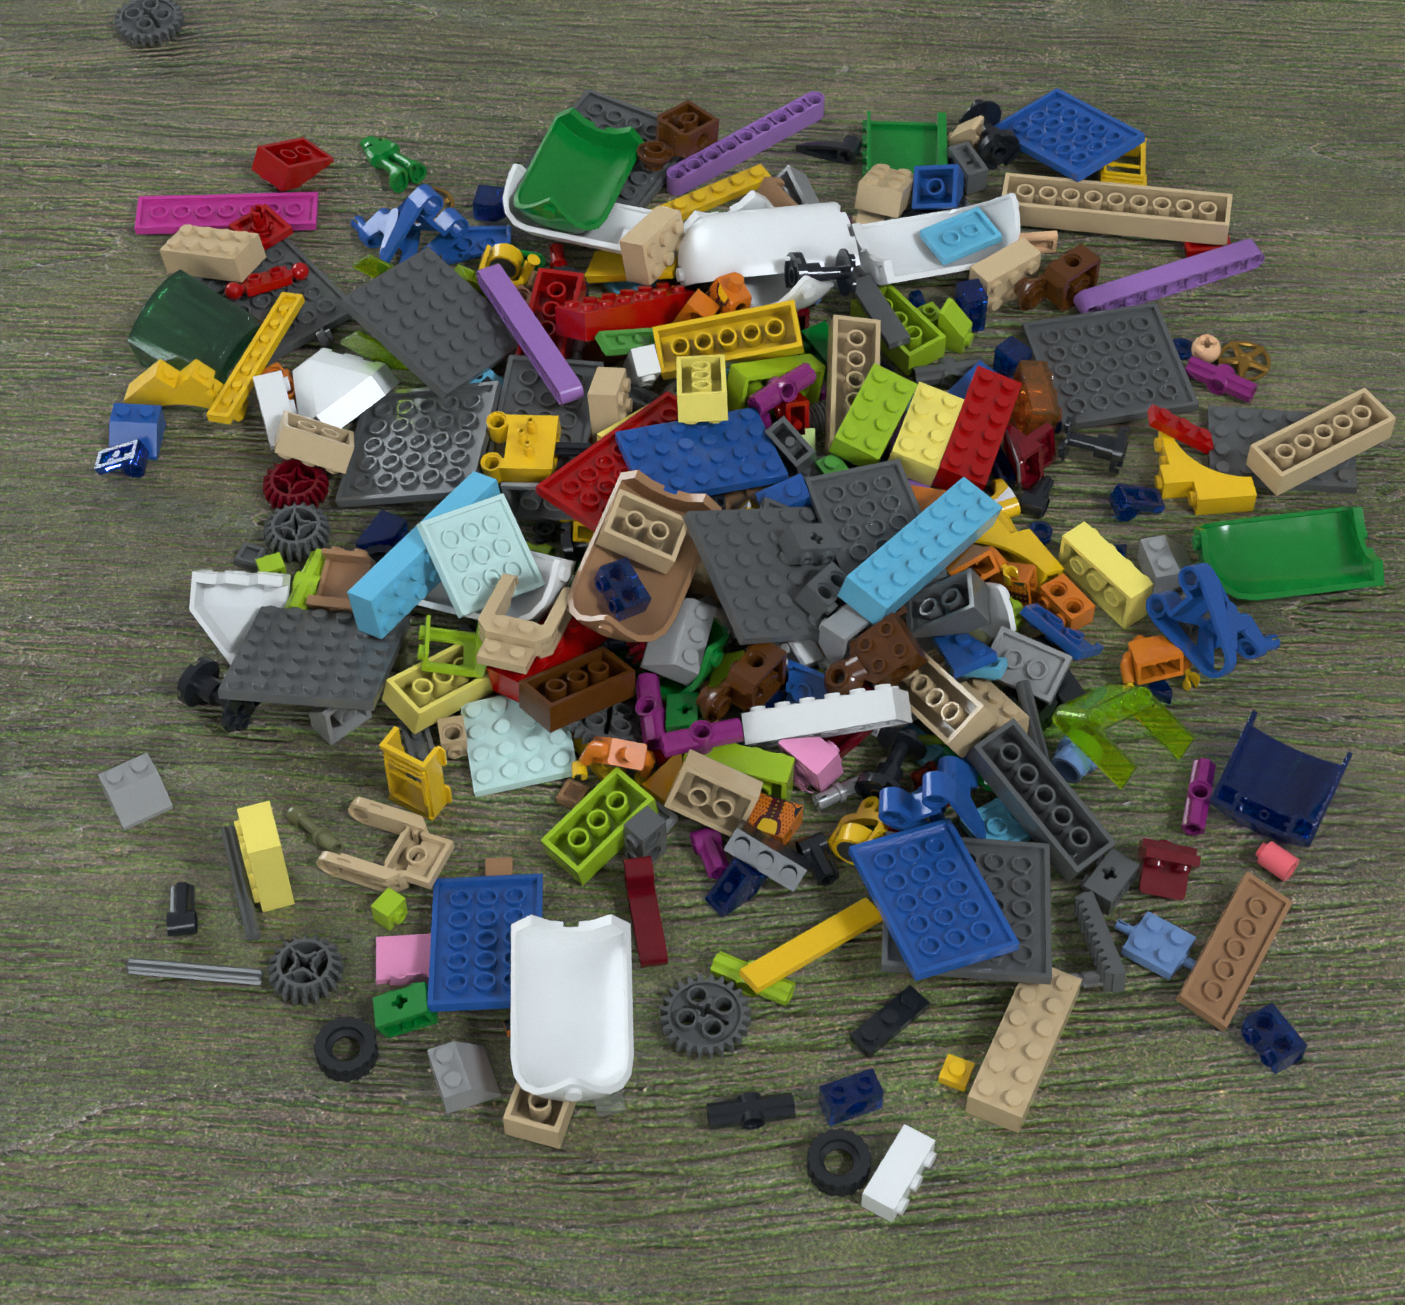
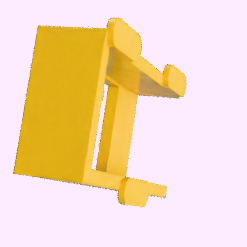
M1145 137V142L1122 155L1138 157V165L1115 163L1112 161L1098 170V181L1147 186V138ZM1107 166L1138 169V174L1107 171Z
M394 726L379 744V748L383 750L390 794L388 799L433 822L447 803L451 804L453 801L451 788L444 784L442 766L447 765L446 751L441 746L434 747L422 762L405 753L401 743L399 728ZM406 772L420 779L421 783L407 777Z

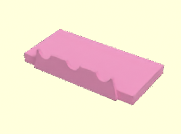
M431 934L376 937V983L396 986L425 981L428 984Z

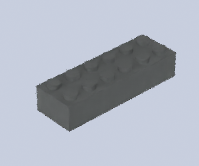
M1014 718L976 744L967 755L968 761L1034 842L1050 844V861L1068 883L1097 862L1101 856H1105L1117 844Z

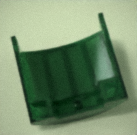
M179 269L169 276L148 299L138 315L127 341L139 363L149 368L161 359L181 371L197 359L215 370L214 378L225 385L228 380L227 374L251 343L263 322Z

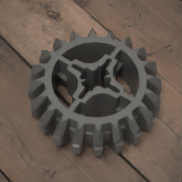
M294 502L289 507L284 504L282 510L276 508L275 514H269L268 521H265L263 536L266 546L272 554L280 552L282 559L287 557L290 563L293 559H297L299 562H301L302 558L308 559L311 551L326 548V543H329L331 528L328 518L324 515L321 508L316 509L314 504L308 507L305 502L301 505H296Z
M304 933L303 939H298L294 935L292 938L293 942L288 943L283 940V948L275 947V956H270L269 981L270 985L274 987L277 996L282 995V999L285 1002L292 999V1003L296 1006L302 1000L303 1004L307 1006L309 1000H314L318 1004L319 997L323 996L328 999L329 991L336 992L337 983L342 981L341 973L344 971L342 956L337 951V947L334 944H330L326 937L320 940L319 936L315 934L309 939L308 935ZM293 962L294 964L289 968V972L285 974L287 967ZM327 965L325 972L318 977V974L323 971V967Z

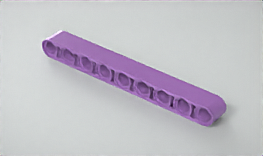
M817 91L809 92L671 166L666 171L668 193L674 196L682 195L819 121L824 116V95Z
M1245 239L1082 290L1076 294L1073 303L1081 314L1141 305L1255 269L1264 262L1265 256L1252 239Z
M497 263L476 271V277L482 291L558 404L562 406L583 398L584 391L579 379L501 265Z

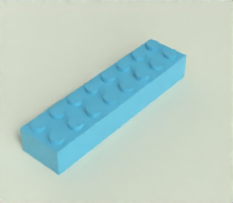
M473 471L422 521L500 495L497 479ZM417 526L347 591L359 631L383 639L441 582Z
M965 477L961 478L846 576L837 596L871 624L875 625L891 612L895 613L994 525L1003 507Z

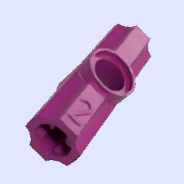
M1192 356L1185 368L1187 376L1205 383L1208 390L1216 395L1227 393L1250 403L1257 391L1258 384L1236 375L1234 369L1227 364L1215 366Z
M803 363L781 377H772L768 381L767 386L749 396V400H747L749 408H756L761 416L783 401H793L799 391L815 382L817 378L815 370L808 363Z
M646 672L638 675V678L635 680L638 700L635 710L640 716L643 744H647V750L657 751L662 749L660 734L666 733V710L662 705L659 677L655 673L650 674Z
M738 718L715 723L698 720L691 724L690 728L660 734V741L665 757L688 753L690 749L705 755L710 753L713 747L744 741L742 725Z
M1200 758L1194 760L1192 764L1181 830L1186 835L1196 837L1197 835L1204 834L1216 769V764L1212 763L1210 759Z

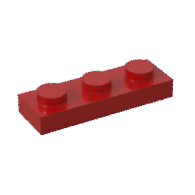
M1154 404L1147 410L1149 426L1209 455L1210 450L1214 449L1212 435L1206 428H1200L1186 418H1180L1166 408H1160Z

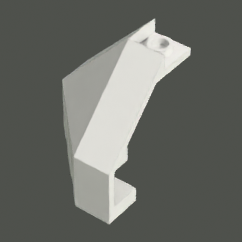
M322 348L292 371L298 415L340 428L352 421L399 384V381L385 363L363 360V357L347 353L344 355L332 352V349Z
M213 570L192 571L189 610L230 665L261 606L285 607L289 598L291 575L260 571L257 573L225 570V572H215Z

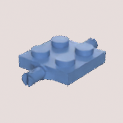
M1149 911L1134 927L1121 919L1117 921L1114 927L1115 930L1128 936V940L1121 950L1122 955L1169 981L1177 970L1183 966L1192 970L1196 960L1189 957V953L1197 937Z

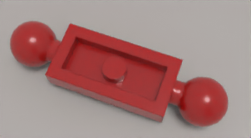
M297 262L290 270H287L286 266H277L262 273H252L248 275L242 284L237 282L228 283L224 293L228 299L233 301L240 299L243 293H247L248 297L291 285L293 284V278L298 281L305 280L309 275V268L305 263Z

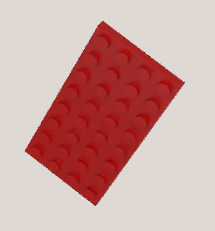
M669 391L662 394L536 485V494L595 532L620 473L629 471L616 443L615 432L678 421L677 396Z

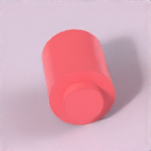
M1273 841L1268 844L1264 842L1255 854L1258 857L1257 864L1284 882L1290 878L1300 859Z

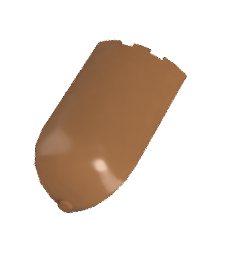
M640 470L621 472L571 585L568 606L569 612L574 618L587 628L603 636L620 641L653 642L666 634L677 617L701 560L688 528L676 561L667 575L597 545L596 542L610 505L619 489L681 516H684L687 511L722 510L707 494H693L682 491L672 494L664 491V485L653 481Z

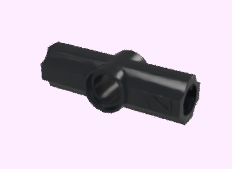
M747 1092L739 1095L736 1100L706 1104L710 1130L741 1126L745 1130H754L763 1127L766 1122L796 1118L792 1092L761 1096L757 1092Z

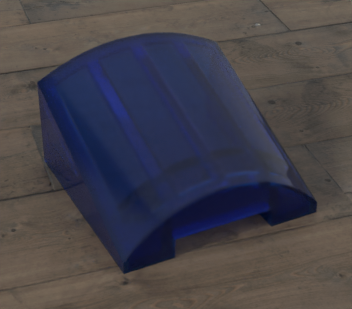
M1253 710L1209 803L1230 819L1259 834L1284 843L1310 847L1347 771L1353 753L1347 752L1341 765L1296 750L1254 727L1258 712Z

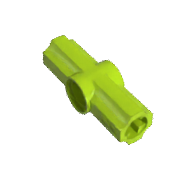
M322 549L311 551L303 570L297 571L295 574L292 592L284 608L298 607L305 610L310 609L306 605L308 595H316L326 560L321 554Z
M722 951L716 954L710 968V974L718 978L723 976L727 982L733 981L736 988H741L742 994L746 996L757 997L760 995L783 1006L789 1004L796 988L795 982L783 978L756 994L739 976L740 969L755 960L745 962Z

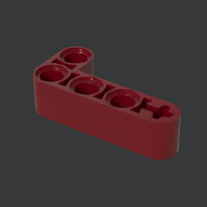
M651 856L624 859L625 888L640 968L668 964V955L655 890Z

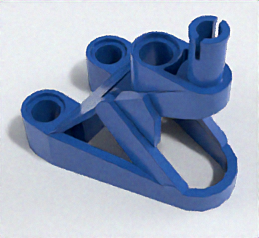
M428 184L418 186L398 208L392 210L382 208L368 222L362 216L354 217L358 223L353 219L351 220L352 228L359 233V239L366 247H381L379 252L380 258L377 264L380 274L387 271L388 264L398 248L402 250L399 264L417 254L421 230L439 232L423 248L429 247L439 256L458 243L469 229L468 221L455 208H447L435 220L433 219L443 208L444 201Z
M1207 563L1185 566L1179 571L1178 582L1187 596L1184 600L1181 599L1177 592L1169 590L1152 594L1146 601V610L1153 623L1184 653L1203 675L1209 678H1220L1230 674L1237 662L1236 652L1244 658L1255 659L1264 656L1267 651L1278 649L1280 646V639L1272 640L1278 637L1276 634L1263 636L1249 614L1237 611L1236 605L1230 602L1215 571ZM1209 611L1211 618L1207 620L1202 616ZM1176 621L1199 625L1197 647ZM1222 648L1225 659L1221 671L1214 669V649Z
M969 752L963 759L960 756L959 758L955 756L941 757L938 760V771L925 773L922 785L910 794L898 787L882 789L879 793V820L891 828L905 831L929 824L930 822L946 819L944 812H946V807L949 803L976 838L986 839L984 821L970 796V791L978 788V772L966 758ZM929 817L930 822H928L927 820H925V819H923V818Z

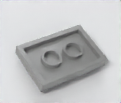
M1001 626L991 646L997 652V657L1007 658L1008 664L1002 678L995 681L1016 690L1017 682L1029 680L1034 698L1051 705L1073 660L1072 656Z

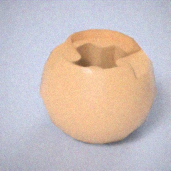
M1204 334L1194 340L1191 352L1193 357L1212 363L1218 359L1221 353V345L1214 336Z

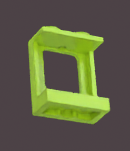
M427 615L425 625H420L418 640L422 641V644L418 646L417 660H421V671L483 679L486 665L478 664L476 655L483 644L479 638V623L476 633L430 627L431 615ZM436 641L461 645L463 647V664L454 665L429 661V642Z

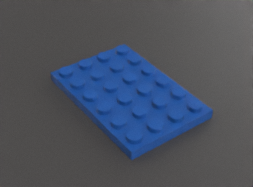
M1058 88L994 125L1000 130L1013 131L1019 140L1020 151L1076 182L1084 180L1092 173L1145 142V134Z
M754 407L729 411L728 420H724L721 423L704 421L688 425L684 422L678 423V421L615 432L616 443L629 471L640 470L653 481L664 485L663 490L672 494L682 491L712 496L775 484L788 479V472L772 440L765 434L766 428L757 409Z
M950 818L849 846L848 853L915 981L1019 950L1020 943Z
M543 873L436 879L433 887L427 1007L431 1012L511 1008V924L529 915L543 918Z

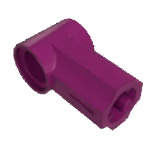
M710 827L690 832L692 848L695 854L700 856L708 878H713L714 880L723 878L730 872V865L723 850L720 832Z

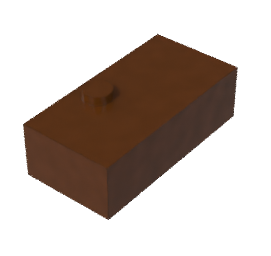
M605 646L519 681V707L550 733L635 695V670Z

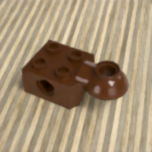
M687 100L657 115L656 141H647L638 146L637 153L639 159L644 163L646 169L659 171L674 156L687 158L717 142L720 120L690 100Z
M1082 243L1073 249H1069L1058 259L1052 260L1042 275L1031 279L1024 277L1016 284L1014 294L1017 295L1019 308L1022 311H1028L1040 304L1043 298H1045L1064 313L1075 305L1073 299L1076 294L1082 290L1097 286L1101 258Z
M891 612L850 642V657L840 659L827 668L824 675V687L827 694L840 693V695H850L849 690L862 688L865 681L875 686L880 684L895 686L929 660L904 620ZM845 674L844 680L838 683L839 677Z
M773 643L750 644L739 661L735 660L731 664L726 678L716 687L706 686L698 695L696 706L700 708L703 720L714 723L717 719H721L729 710L731 703L746 712H750L751 707L764 706L785 684L787 652Z

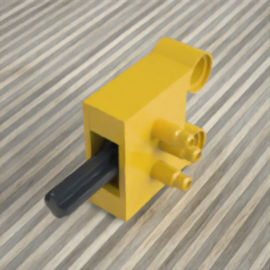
M496 411L488 415L486 423L492 441L496 443L506 442L505 456L502 458L498 453H487L481 458V467L484 475L497 479L498 483L502 481L542 482L556 472L558 456L577 457L592 446V444L560 442L561 425L559 416L510 415Z

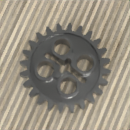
M129 0V4L122 3L123 8H118V13L114 14L117 34H120L121 39L126 38L127 43L133 41L135 46L139 42L144 47L146 43H150L151 46L154 45V42L162 44L163 39L170 41L169 36L176 37V32H181L180 26H184L181 6H178L177 1L172 2V0Z
M632 700L622 701L568 725V731L575 732V739L583 738V745L593 741L594 736L611 737L638 743L643 742L640 716L637 714L635 706H631ZM607 710H610V717L607 725L608 731L607 734H605L604 726L607 718L606 712Z
M699 974L698 981H694L688 976V984L686 985L678 981V991L670 988L669 997L663 998L664 1006L660 1007V1026H664L663 1036H668V1044L677 1043V1052L685 1048L686 1057L688 1058L693 1052H696L698 1060H701L703 1054H707L708 1058L712 1060L713 1053L715 1052L722 1058L724 1057V1049L733 1053L734 1043L742 1045V1036H748L747 1027L751 1026V1018L749 1017L751 1016V1007H747L748 998H742V989L734 991L733 981L725 985L723 976L718 981H714L713 974L709 975L708 980H704L702 974ZM699 998V999H702L703 1001H702V1002H694L693 1000ZM727 1008L729 1011L721 1012L719 1009ZM690 1021L692 1024L683 1025L682 1022ZM717 1031L718 1034L710 1035L708 1034V1032Z

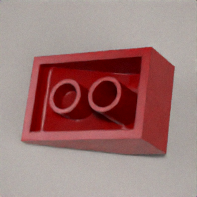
M300 137L258 146L251 170L257 173L261 179L267 180L274 185L277 190L286 192L303 185L333 163L334 158L306 138Z

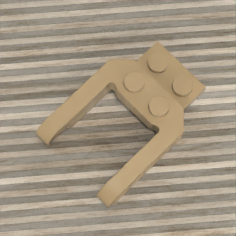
M503 573L478 617L479 638L483 644L476 655L478 664L527 674L536 656L544 658L553 655L573 616L569 612L568 596L571 588L563 587L545 623L539 625L536 622L505 616L511 605L516 585L519 584V579L516 575Z
M355 797L347 810L354 820L400 836L384 861V866L344 853L339 855L330 851H322L316 861L318 868L328 875L380 892H384L388 887L399 892L409 888L411 883L431 889L455 848L454 842L430 834L421 815L363 797Z

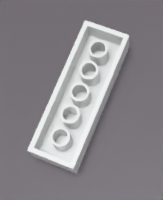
M880 684L875 686V690L865 691V688L849 690L850 695L829 693L824 695L825 699L815 700V697L799 699V704H790V701L775 703V708H766L765 706L751 707L750 712L741 713L745 745L768 748L779 746L778 742L781 739L827 738L912 723L908 691L900 690L899 686Z

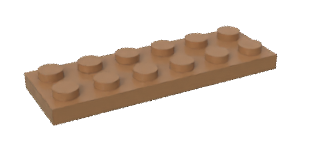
M1247 871L1243 874L1175 1000L1219 1030L1224 1031L1232 1020L1293 902Z

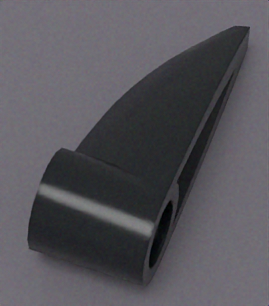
M853 135L846 136L843 141H815L796 145V151L841 164L854 163L862 148L861 140Z

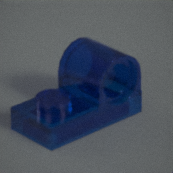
M139 439L100 450L94 470L99 475L120 469L129 477L141 478L145 475L150 454L144 444Z
M1118 483L1108 498L1115 517L1120 522L1134 519L1140 511L1161 514L1166 508L1158 489Z

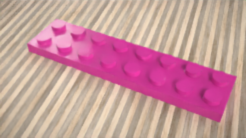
M318 192L139 196L135 232L136 234H175L179 231L180 227L187 224L199 227L229 229V224L248 214L252 206L265 203L291 225L293 230H317L319 195Z

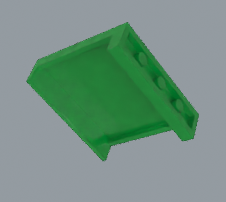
M867 111V120L862 121V133H866V135H862V148H866V150H862V163H866V165H862V178L877 164H886L890 166V169L895 170L908 169L912 171V174H914V166L948 165L946 112H937V123L871 121V111Z

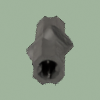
M945 357L940 359L937 364L912 367L913 382L918 384L920 381L927 385L941 384L944 388L951 389L977 362L982 361L984 363V360L980 358L956 362L952 357Z

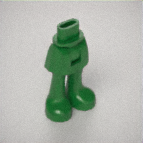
M373 135L360 141V146L363 148L368 162L376 169H383L389 173L388 183L395 193H402L407 188L409 179L417 184L426 177L427 169L425 165L400 154L398 144L386 139L382 140L380 137L375 138Z

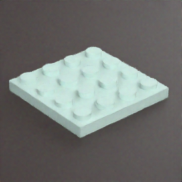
M504 493L430 518L416 525L458 618L483 610L503 573L518 576L519 584L516 585L512 598L534 591L545 585Z
M504 695L469 702L461 708L467 737V752L473 789L476 797L572 777L571 764L577 760L572 733L568 731V725L550 733L519 707L518 702Z

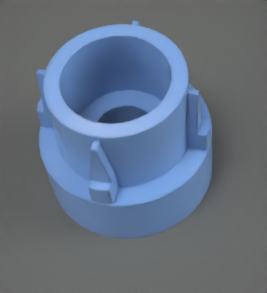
M1073 728L1068 730L1060 740L1054 752V757L1050 762L1066 782L1074 784L1098 767L1105 757V751L1099 740L1092 734L1082 729Z

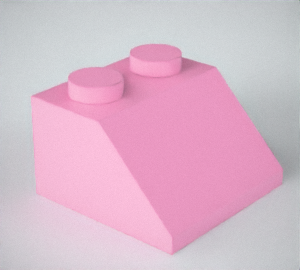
M820 737L781 739L778 742L781 753L795 757L794 770L820 793L827 790L843 773L842 759L839 755L840 750L830 740L825 742Z

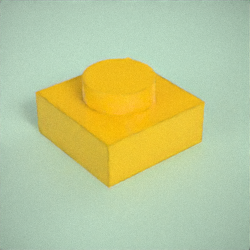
M948 1053L938 1082L965 1092L975 1063Z

